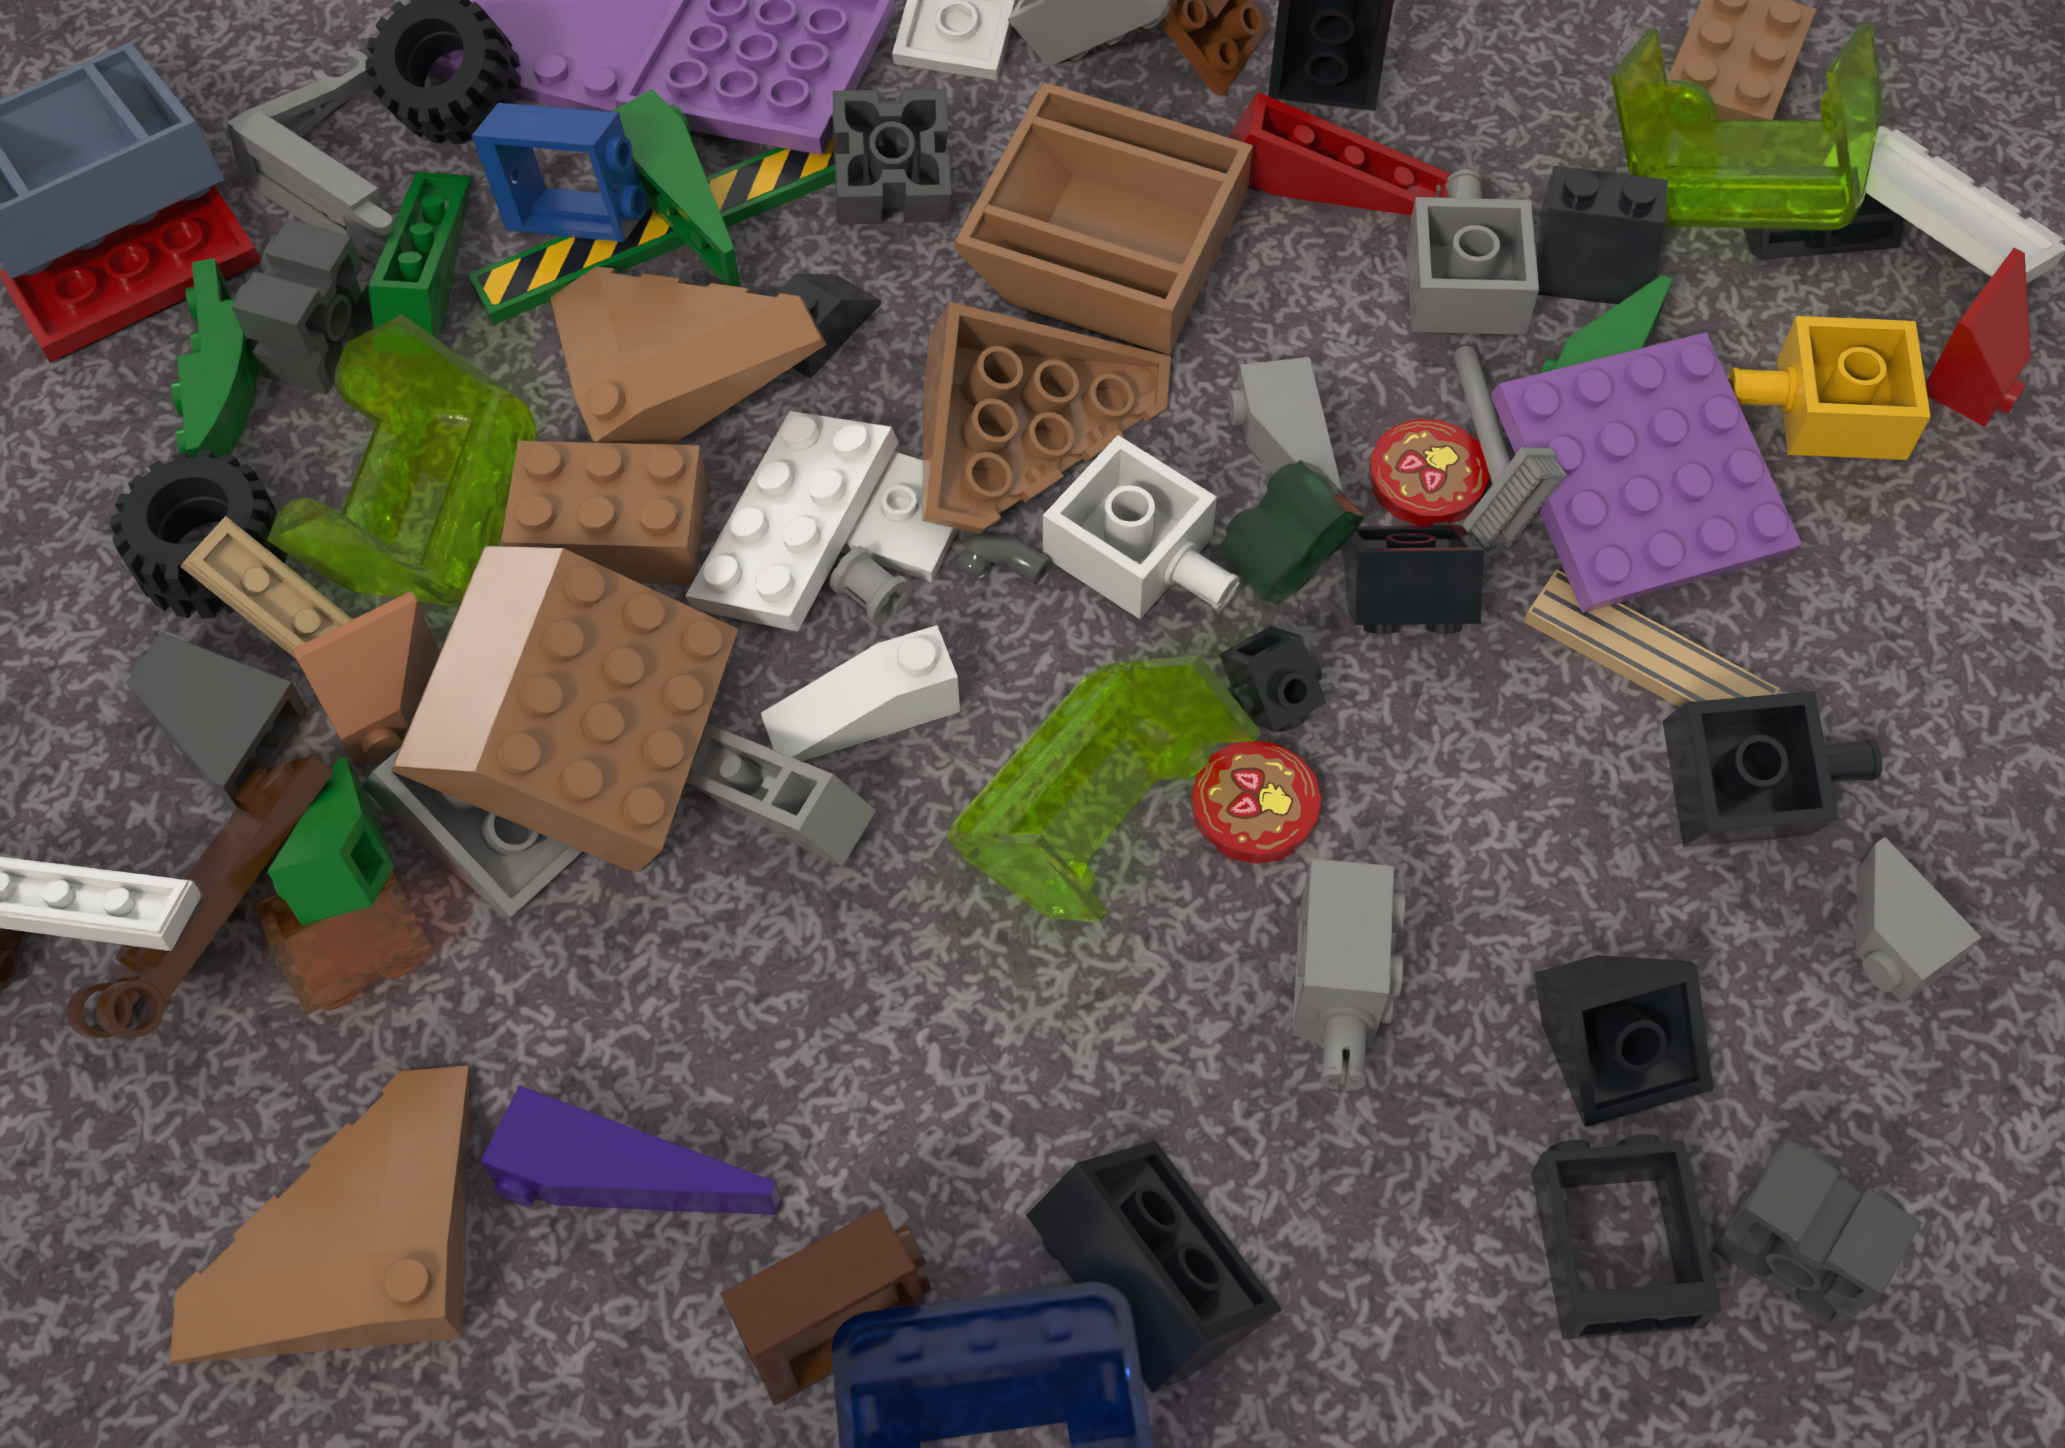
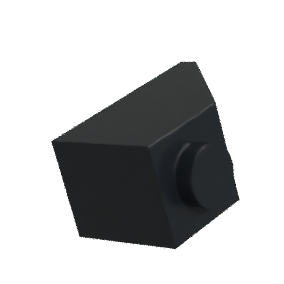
M795 274L773 297H777L780 293L800 296L805 301L826 345L792 368L812 378L881 305V300L836 274Z

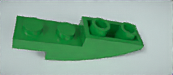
M212 258L192 262L194 287L186 288V298L191 316L195 322H198L199 331L190 333L193 353L177 356L179 381L171 382V392L175 408L179 416L183 417L184 427L176 428L175 430L179 453L187 452L189 457H196L200 450L213 451L216 458L219 459L225 453L232 454L244 430L254 399L259 365L251 348V339L245 337L232 310L235 299L231 300V291L216 259Z

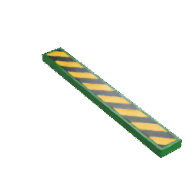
M833 135L823 155L777 147L706 176L726 228L835 183ZM886 156V158L890 159L895 158L893 156ZM647 204L648 209L645 215L637 223L625 242L560 236L467 275L471 287L494 325L550 302L551 296L596 266L612 268L619 273L686 244Z

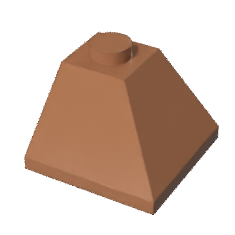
M412 591L292 649L355 767L367 761H384L401 747L440 654Z

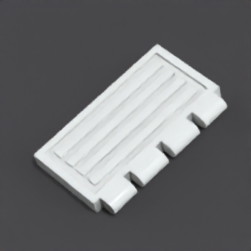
M1880 126L1835 146L1824 164L1991 277L2013 248L2025 253L2026 283L2056 267L2065 254L2064 239L2031 217L2028 219L2022 218L2020 216L2021 210L1986 187L1978 189L1974 186V179L1939 156L1931 158L1928 156V149L1897 129L1890 131L1886 127Z

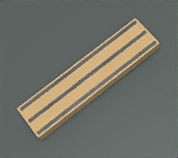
M1558 569L1553 573L1529 608L1524 623L1679 707L1686 702L1774 695L1778 694L1780 690L1775 685L1621 603L1582 613L1566 574Z

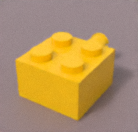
M1795 316L1776 360L1778 371L1732 367L1727 375L1739 405L1779 407L1780 412L1783 413L1788 455L1908 460L1931 418L1916 321Z

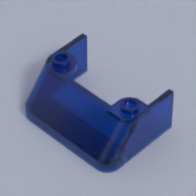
M1087 1282L868 1311L847 1319L837 1329L833 1337L832 1362L839 1448H921L920 1442L1064 1422L1067 1424L1070 1448H1154L1131 1309L1124 1295L1108 1284Z

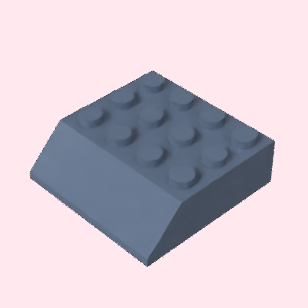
M131 42L0 100V262L10 279L22 274L31 275L39 273L49 267L54 259L75 249L84 250L100 244L107 234L129 224L139 225L152 220L159 213V210L180 200L197 199L205 195L212 185L225 180L195 119Z

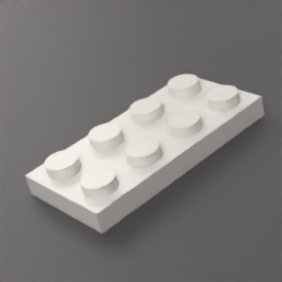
M789 411L685 595L693 608L714 615L798 631L899 443L892 427Z

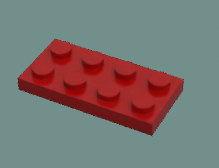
M212 185L205 195L193 200H180L159 210V213L146 223L139 225L129 224L109 233L100 244L84 250L75 249L54 259L49 267L39 273L31 275L22 274L10 279L4 269L0 271V279L48 361L52 362L185 299L186 288L194 287L192 262L215 258L224 279H227L260 263L261 260L255 246L216 187Z

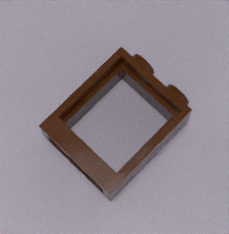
M882 1207L720 1293L774 1406L929 1321L923 1296L931 1292L932 1288L922 1268L926 1264L924 1257L907 1225L904 1224L894 1230Z

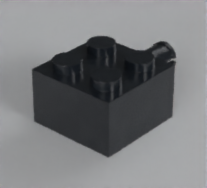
M1815 691L1686 702L1662 721L1683 847L1809 836L1838 820L1832 783L1856 780L1874 781L1880 778L1882 772V755L1874 739L1825 745Z

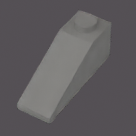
M1310 357L1241 364L1239 367L1237 389L1229 390L1228 408L1232 425L1242 424L1246 445L1327 535L1339 534L1345 499Z
M708 723L704 727L685 782L691 788L803 849L841 866L846 862L876 812L872 806L834 774Z

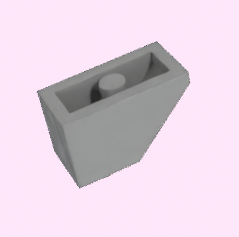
M1884 837L1875 843L1857 869L1856 954L1863 961V970L1871 983L1884 992H1892L1904 1004L1958 965L1982 937L1896 847Z

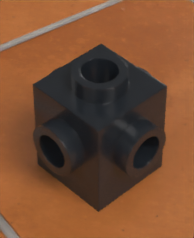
M1270 626L1219 654L1231 684L1227 689L1229 702L1235 713L1243 721H1248L1272 732H1284L1303 724L1308 718L1307 713L1327 703L1319 681L1322 679L1321 667L1313 653L1305 647L1299 634Z

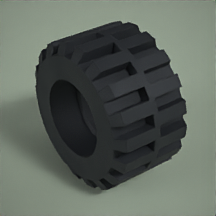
M399 0L390 7L394 14L388 20L381 17L375 25L380 33L377 38L370 37L367 49L374 56L365 60L366 72L373 78L369 81L373 93L381 99L380 102L412 133L420 138L424 135L430 142L442 144L446 137L453 145L466 144L465 135H472L498 103H516L517 99L513 96L511 90L520 88L521 76L515 70L520 66L518 55L511 48L513 44L476 2L472 3L470 0H411L409 4L404 6ZM464 50L461 65L449 80L438 86L425 87L427 73L438 58L452 51Z
M200 450L196 457H189L187 452L174 454L173 461L162 464L159 460L148 466L151 472L144 477L136 475L128 483L131 492L129 494H120L115 503L119 513L111 516L110 527L115 534L112 540L118 553L146 597L150 596L154 605L163 611H166L170 606L176 616L189 618L192 608H196L202 619L214 618L215 607L223 605L228 614L235 612L232 607L181 567L187 557L205 538L187 544H178V542L194 528L207 523L221 522L226 516L285 563L288 553L283 542H288L286 529L262 480H259L256 472L248 464L241 466L237 457L225 453L217 459L213 451Z

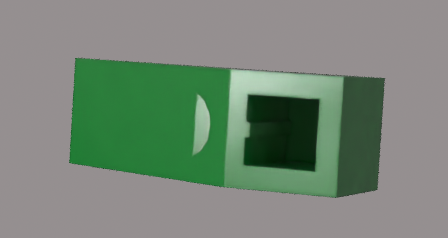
M347 757L337 759L331 769L334 771L306 809L267 871L273 880L277 894L287 902L301 925L372 907L394 868L378 809L369 793L362 787L363 784Z

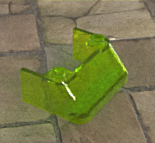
M1860 23L1826 71L1828 89L1820 103L1821 120H1716L1713 100L1705 88L1688 80H1667L1658 29L1647 30L1610 77L1629 175L1668 179L1665 226L1837 230L1847 226L1862 206L1882 113L1873 23Z
M1200 655L1106 664L1091 672L1076 685L953 822L948 830L947 840L966 861L1044 917L1101 923L1109 912L1093 895L1091 888L1095 881V874L1086 864V861L1157 779H1173L1179 777L1181 780L1188 779L1206 766L1210 759L1208 752L1216 743L1254 742L1261 732Z

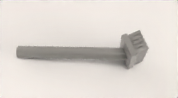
M1462 346L1455 351L1453 355L1454 362L1493 484L1462 525L1467 532H1473L1484 547H1511L1513 541L1522 533L1521 530H1524L1526 525L1530 523V519L1534 518V513L1539 511V508L1544 505L1543 502L1547 501V497L1553 494L1552 491L1557 489L1556 485H1560L1561 480H1564L1567 474L1556 462L1557 454L1552 448L1521 447L1511 460L1477 353L1471 346Z

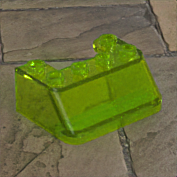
M401 314L347 342L335 370L336 387L343 400L375 423L342 512L340 513L331 506H325L311 498L295 499L285 504L279 510L267 541L348 591L389 598H398L412 591L418 602L441 606H456L462 601L484 547L498 546L505 521L518 441H534L536 433L535 421L531 411L522 400Z

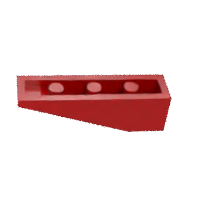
M1257 92L1229 135L1231 139L1253 145L1249 185L1271 195L1412 216L1415 197L1435 198L1437 185L1441 186L1439 198H1448L1446 184L1447 178L1451 173L1260 92Z

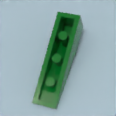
M653 89L611 111L619 112L625 135L631 142L632 158L640 184L647 194V204L724 285L741 287L735 250L689 136L691 130L683 112L675 104L669 106Z
M415 172L394 222V230L389 234L368 285L376 347H393L406 352H417L423 349L435 350L446 320L472 181L471 175Z

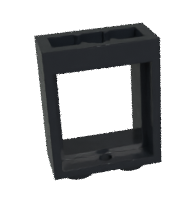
M1642 1134L1624 1138L1617 1143V1146L1591 1148L1588 1141L1568 1140L1550 1146L1548 1151L1542 1152L1531 1172L1562 1340L1705 1328L1721 1311V1305L1684 1141L1660 1142L1659 1137L1656 1135ZM1655 1181L1677 1284L1581 1292L1561 1188Z

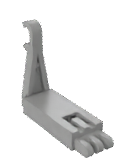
M348 49L350 71L340 77H330L324 73V70H313L315 82L244 111L228 121L227 126L236 165L241 168L243 180L246 184L308 225L351 236L359 259L365 258L377 266L389 234L394 230L392 216L377 206V203L381 201L379 188L302 138L337 107L358 95L369 85L371 76L366 72L365 60L368 57L360 51Z

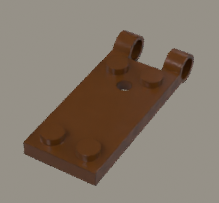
M313 755L287 763L282 761L276 766L266 768V770L261 767L256 769L243 782L235 795V798L241 804L184 879L194 881L202 897L172 951L122 945L115 957L116 960L121 962V965L107 983L86 985L78 989L70 998L66 1013L67 1020L72 1029L79 1035L87 1038H109L112 1036L140 1037L152 1032L163 1018L165 1003L334 771ZM97 991L103 992L96 1006L97 1019L103 1028L100 1031L90 1027L83 1014L86 1000ZM142 995L146 1003L145 1017L137 1027L127 1029L126 1026L132 1016V1007Z

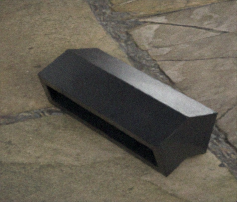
M1866 192L1748 202L1741 220L1750 252L1760 260L1900 248L1902 217Z

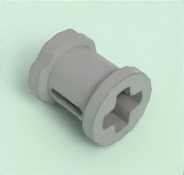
M858 546L848 552L834 569L830 578V588L837 594L849 595L867 610V618L876 626L884 625L908 602L912 592V584L902 576L893 577L875 562V554L862 546Z

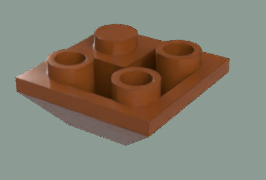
M1169 0L1170 10L1159 24L1211 91L1218 95H1224L1271 26L1252 0Z

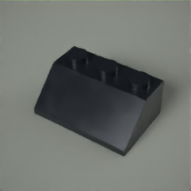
M1156 1141L1076 1162L1026 1215L1042 1237L1045 1249L1062 1265L1083 1295L1086 1307L1095 1317L1101 1320L1125 1354V1359L1130 1369L1144 1381L1152 1394L1189 1378L1282 1311Z

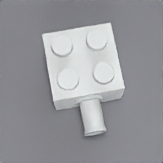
M1119 435L1112 440L1043 514V555L1050 558L1052 563L1138 619H1141L1170 586L1177 583L1212 605V608L1217 611L1222 610L1229 603L1240 583L1238 582L1240 580L1239 576L1229 573L1200 554L1202 549L1213 538L1217 496Z

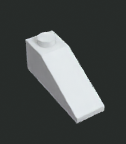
M936 625L875 644L761 712V717L773 750L797 760L805 761L960 712L958 676L939 628Z

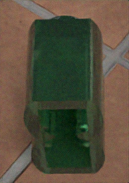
M1299 460L1295 464H1287L1273 474L1267 483L1268 491L1263 496L1259 505L1255 508L1241 511L1229 522L1226 528L1227 535L1218 547V550L1261 600L1279 604L1296 594L1312 578L1321 563L1336 552L1353 535L1365 518L1319 466L1303 460Z

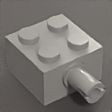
M1459 170L1447 178L1446 191L1448 192V198L1415 197L1406 242L1411 332L1527 335L1539 292L1531 200L1482 199V177L1473 170Z
M1311 858L1299 911L1292 1036L1324 1039L1323 1070L1320 1075L1321 1084L1337 1090L1338 1079L1342 1076V1062H1344V1091L1358 1090L1366 1085V1043H1374L1380 1023H1391L1394 997H1399L1401 992L1403 956L1394 955L1396 933L1401 934L1403 929L1405 893L1393 892L1394 866Z

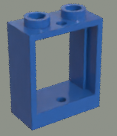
M498 103L472 134L506 231L625 242L648 209L647 194L640 184L632 158V145L625 135L619 112ZM533 148L588 152L601 193L546 188Z

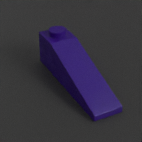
M522 1086L518 1087L481 1159L482 1165L493 1182L496 1183L493 1190L501 1197L524 1207H532L537 1198L555 1206L777 1215L782 1204L775 1181Z

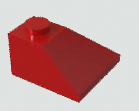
M2016 248L2012 249L1959 320L1926 382L1927 396L1983 427L1987 425L1997 410L2008 415L2028 385L2018 379L2029 361L2031 353L2025 253Z

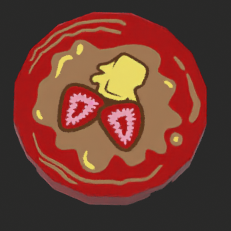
M1415 419L1395 425L1379 438L1369 462L1370 482L1378 503L1394 517L1417 526H1432L1433 522L1442 523L1448 521V524L1463 520L1481 501L1489 482V471L1480 443L1463 428L1442 420Z
M1258 740L1233 743L1212 754L1196 775L1191 799L1195 825L1204 838L1206 836L1212 844L1217 846L1219 852L1230 859L1253 864L1279 861L1294 853L1295 849L1303 845L1315 831L1321 804L1317 778L1304 760L1281 745Z

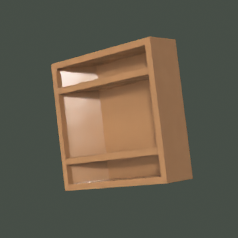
M1042 82L957 236L955 250L1011 305L1170 355L1248 193L1253 145Z
M485 546L391 771L623 869L639 872L662 851L738 629L564 548Z

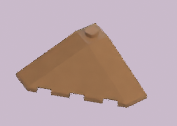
M596 266L550 297L574 397L594 443L673 445L826 345L805 301L797 295L780 293L777 297L754 294L749 288L710 283L708 287L685 284L680 278L643 273L641 277L619 274L612 268Z
M949 302L929 336L924 380L922 521L981 534L1001 519L1000 513L1018 501L1022 500L1028 503L1058 483L1064 477L1062 472L1082 459L1088 463L1097 457L1117 435L1123 438L1124 435L1122 433L1142 418L1149 422L1166 410L1171 356Z
M469 1065L400 1071L380 1090L384 1095L352 1126L347 1123L308 1161L310 1167L278 1199L273 1195L232 1235L235 1241L202 1273L198 1270L194 1272L175 1293L169 1362L171 1364L463 1339L470 1091Z

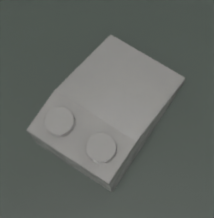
M400 748L379 765L362 785L411 838L508 919L583 852L391 771Z

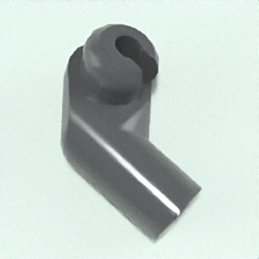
M974 534L962 543L965 549L957 558L958 567L974 577L981 578L986 576L991 563L1004 565L1034 585L1041 581L1052 566L1050 558L1011 535Z

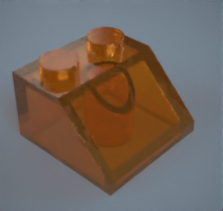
M393 871L390 873L372 907L305 925L300 924L287 902L278 894L256 904L269 946L307 1015L321 1008L323 1010L339 1008L353 1000L358 995L360 988L382 977L392 979L405 975L420 964L422 957L433 952Z

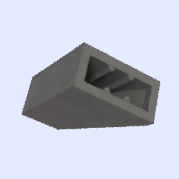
M160 632L149 650L142 653L135 661L131 676L126 681V684L145 712L232 811H235L241 804L235 798V795L243 782L256 769L261 767L266 770V768L272 767L308 711L291 681Z

